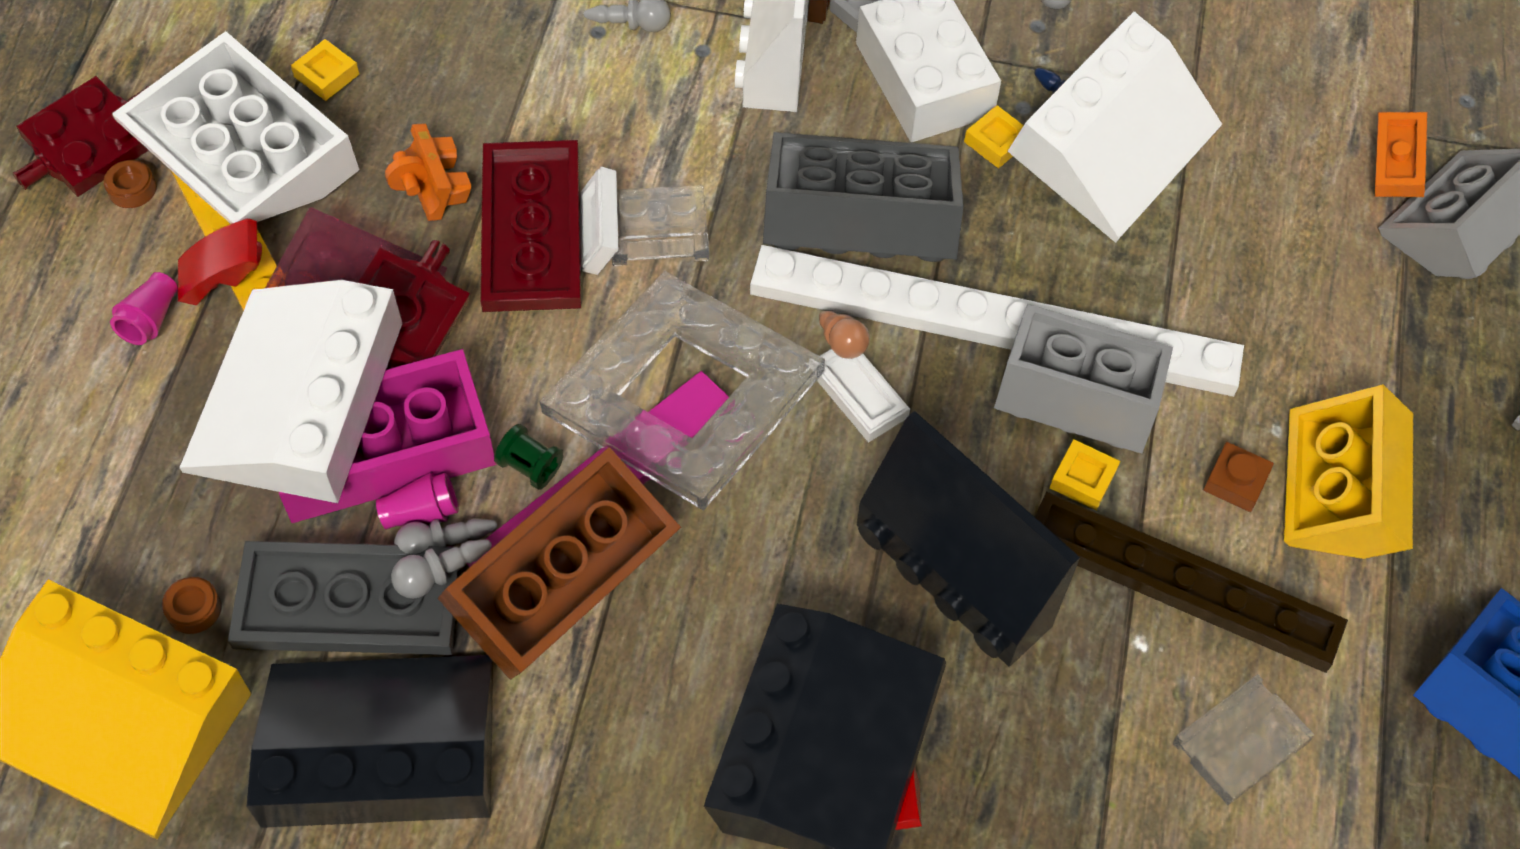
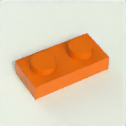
M1427 112L1378 113L1375 197H1424Z

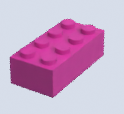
M463 349L385 370L339 502L333 503L279 492L291 523L386 497L431 471L435 476L447 473L449 478H453L496 465L490 433Z

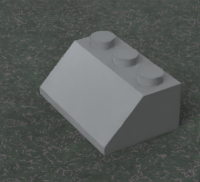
M1520 149L1460 151L1425 184L1424 197H1411L1378 228L1381 236L1435 276L1459 277L1461 279H1472L1480 276L1505 249L1514 244L1515 239L1520 235Z
M1027 304L1006 365L994 409L1010 413L1019 418H1026L1056 427L1068 433H1075L1102 441L1117 448H1124L1142 454L1160 407L1173 347Z

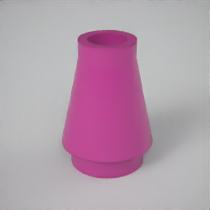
M154 272L146 282L113 307V317L110 320L113 331L121 339L134 345H143L147 340L155 339L172 298L178 291L176 282L164 273Z
M431 471L392 494L376 499L378 517L385 530L396 526H404L410 522L428 524L435 519H438L439 522H447L449 515L459 512L456 493L447 473L435 476Z

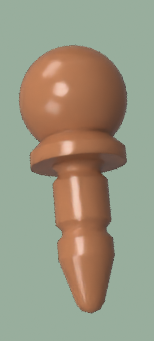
M822 311L819 314V321L824 329L825 340L835 354L845 359H853L866 351L869 345V332L863 323L849 315H837L833 311Z

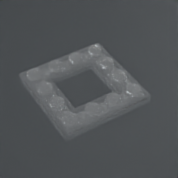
M664 271L539 402L544 415L599 448L606 450L610 447L625 464L704 511L825 372V359ZM674 337L679 338L747 377L693 438L620 396Z

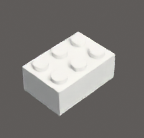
M880 0L859 7L856 44L911 143L976 123L997 105L1001 79L954 0Z

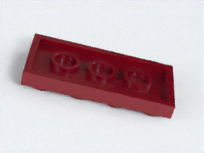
M578 140L483 143L480 297L482 312L581 308Z

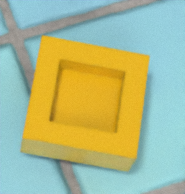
M326 39L291 64L294 78L325 101L360 75L357 62Z
M996 105L966 130L964 143L999 169L1013 157L1008 152V149L1024 125Z
M1073 439L1052 479L1049 489L1097 511L1121 461Z

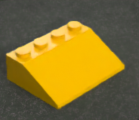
M48 579L14 625L0 658V761L158 840L251 696V692L236 668Z

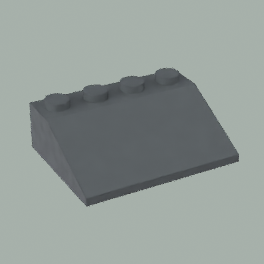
M773 133L766 189L763 244L774 245L776 248L785 250H796L800 247L818 248L831 254H844L848 251L869 252L879 258H891L896 255L918 256V258L929 262L957 259L964 208L959 147Z

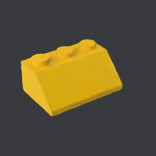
M1384 384L1290 409L1284 543L1289 547L1361 559L1413 549V413Z

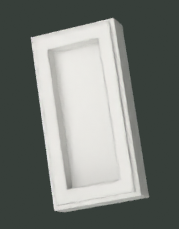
M600 167L580 192V251L583 272L598 275L618 251L616 171L605 167Z
M831 349L810 361L809 372L868 443L906 420L909 416L910 408L864 354L857 358L845 359L835 354Z

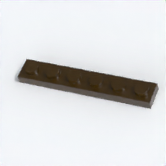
M1046 491L1035 518L1080 557L1077 566L1324 673H1327L1333 665L1348 619Z

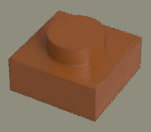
M1226 441L1203 491L1251 513L1274 463Z

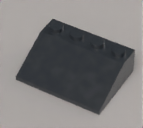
M916 411L912 412L904 421L860 501L857 526L860 535L866 543L876 550L882 549L896 562L899 572L908 582L913 585L920 584L934 597L937 607L948 619L952 621L959 620L974 634L975 642L988 656L992 658L999 657L1010 667L1053 627L1080 557Z
M777 603L706 797L705 809L722 833L788 849H889L946 667L945 658L827 612Z
M488 655L271 664L251 748L247 808L261 828L491 818L493 660Z

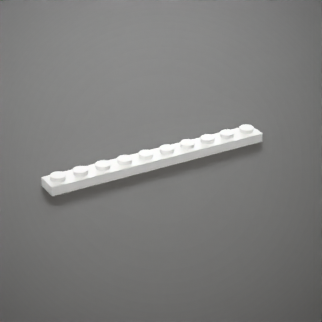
M761 245L750 283V295L833 311L835 313L1012 350L1026 306L1030 304L1172 346L1173 351L1165 381L1167 383L1233 397L1239 387L1244 345L766 245Z

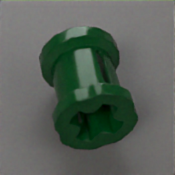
M516 424L501 439L494 455V462L502 468L512 467L528 477L532 487L541 490L556 475L564 456L562 449L557 446L550 448L529 436L526 427Z

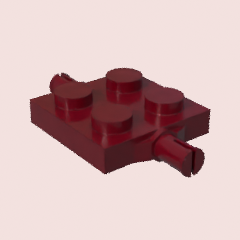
M94 76L17 125L16 127L21 137L34 150L36 156L35 160L13 172L17 182L26 190L29 186L49 174L53 178L64 182L79 197L102 182L107 171L115 164L126 160H135L149 151L120 125L112 115V113L142 91L130 99L124 100L113 94L97 76Z
M438 240L430 242V246L420 262L402 259L379 247L358 283L393 289L402 326L387 366L398 367L437 356L468 303L470 293L447 282L438 272L446 256L450 253V249L444 243L438 251L440 244Z

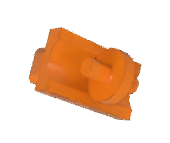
M412 124L410 131L414 141L405 151H398L393 155L394 161L386 168L385 178L390 188L396 191H406L408 196L418 194L428 221L442 220L446 206L467 203L471 191V182L466 172L446 173L444 170L454 168L457 159V148L452 137H431L426 124Z

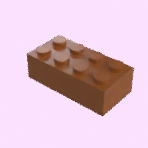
M608 447L452 582L437 599L503 673L512 680L672 537L681 526L616 453Z

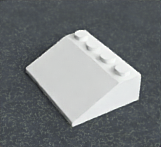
M745 0L744 18L751 20L750 26L741 25L739 53H746V60H737L735 71V88H743V107L797 112L809 0Z
M1133 12L1029 118L1008 149V152L1116 243L1213 136L1222 123L1171 42L1136 12Z
M226 31L112 113L114 119L230 224L247 218L259 222L323 199L359 171L348 135Z
M335 280L252 290L180 465L182 473L338 503L402 326L393 289L346 280Z

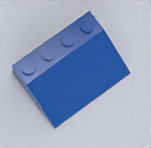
M1501 588L1433 669L1413 696L1425 704L1427 710L1434 717L1448 722L1467 737L1480 753L1495 759L1518 777L1519 780L1520 601Z

